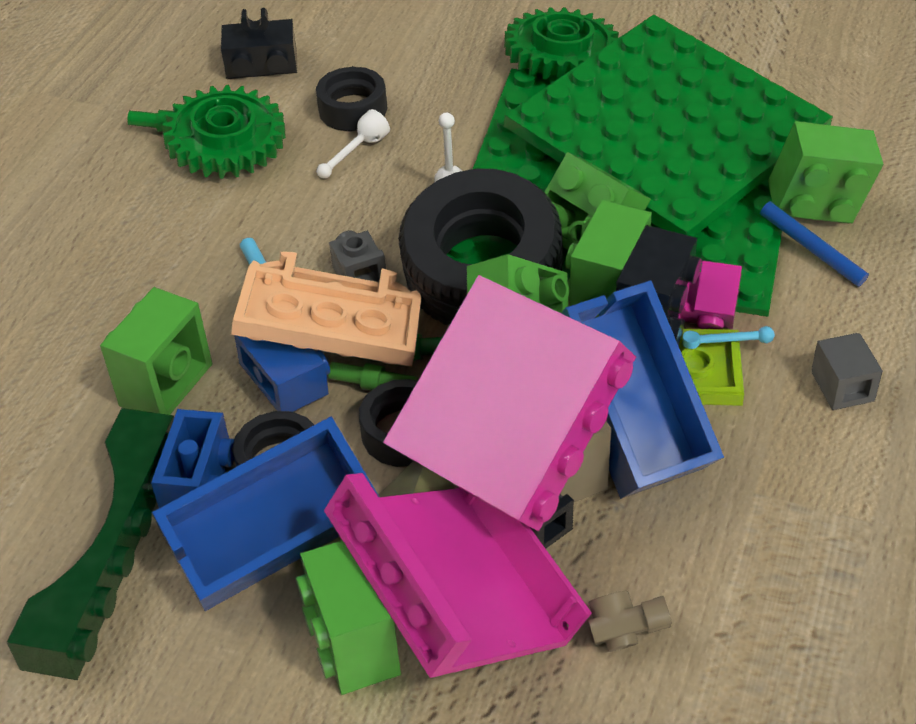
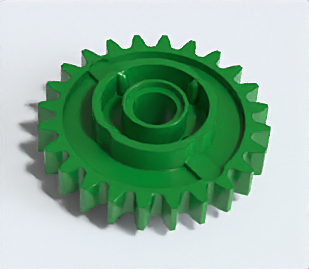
M551 7L548 8V12L535 9V15L523 13V19L514 18L513 24H508L507 31H505V55L510 56V63H518L519 70L529 68V75L542 73L543 79H547L550 76H556V79H559L618 39L619 32L613 31L614 25L612 24L604 25V18L593 19V13L581 15L579 9L574 12H568L565 7L559 12Z
M225 85L222 91H217L214 86H210L209 93L196 90L195 98L183 96V105L174 103L172 105L173 112L166 113V122L162 123L165 149H168L170 159L177 158L179 167L189 165V172L191 174L202 169L206 178L212 172H217L220 179L224 178L226 172H232L235 177H239L240 170L242 169L254 173L253 165L258 164L266 167V157L277 158L276 149H283V139L286 138L284 115L282 112H279L278 104H270V97L268 95L259 98L258 90L256 89L250 93H245L244 86H240L236 91H231L229 85Z

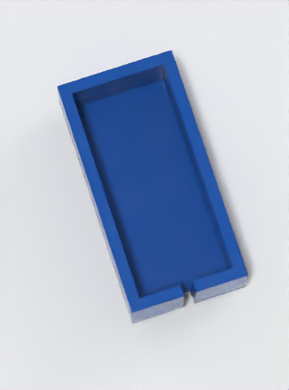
M651 280L613 292L607 299L603 295L568 306L561 312L565 316L619 340L636 356L633 362L631 377L623 388L618 389L608 407V417L606 420L611 427L609 472L620 499L702 470L724 458Z
M330 416L152 513L203 610L207 611L301 558L300 553L322 547L338 538L340 535L324 512V509L347 474L363 473L378 497L379 495L334 419Z

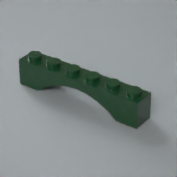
M121 408L105 440L115 479L113 499L106 521L93 544L71 569L50 586L28 598L6 642L21 671L78 680L85 662H90L94 657L101 626L105 618L108 619L113 614L116 606L117 590L123 577H128L131 573L137 545L141 537L147 536L151 527L152 511L157 502L151 482L172 426L174 415Z

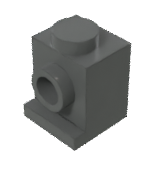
M351 230L344 231L338 235L336 240L329 242L332 267L337 275L354 277L355 270L369 267L371 272L354 278L379 282L382 268L386 269L385 255L382 250L378 249L368 230L360 233Z

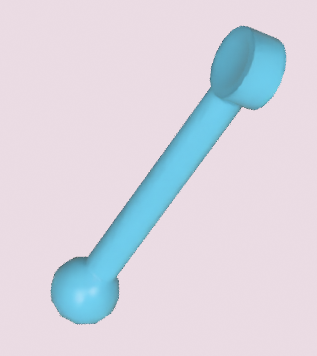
M768 326L761 327L758 331L699 335L695 331H686L682 336V345L688 349H695L702 343L759 340L767 344L773 341L775 333Z

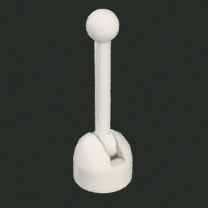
M368 110L357 123L358 136L327 164H320L316 170L317 175L323 179L330 177L332 169L362 141L376 143L382 140L390 132V126L386 118L376 110Z
M447 112L441 114L438 120L439 125L443 128L445 166L441 167L435 174L434 183L441 178L462 171L457 166H453L451 127L454 125L455 119L452 114Z

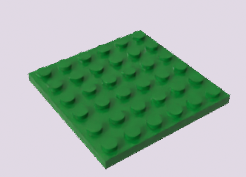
M653 14L505 114L504 127L559 163L562 162L567 152L592 163L651 198L645 211L652 212L651 222L664 230L694 237L771 175L795 121L831 125L833 116Z

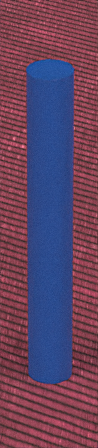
M771 201L764 205L760 212L761 216L854 285L860 287L867 280L869 273Z

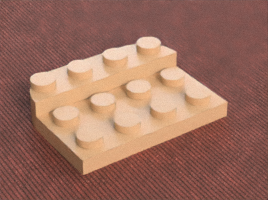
M280 252V259L278 261L260 264L253 260L249 265L234 314L231 335L247 337L255 341L265 340L292 345L300 349L310 348L327 351L345 357L355 356L391 365L400 364L412 367L421 295L417 290L410 291L402 284L396 282L398 273L382 268L380 280L376 282L295 267L297 253Z

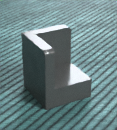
M854 333L817 341L812 374L832 411L875 402L883 370L862 335Z

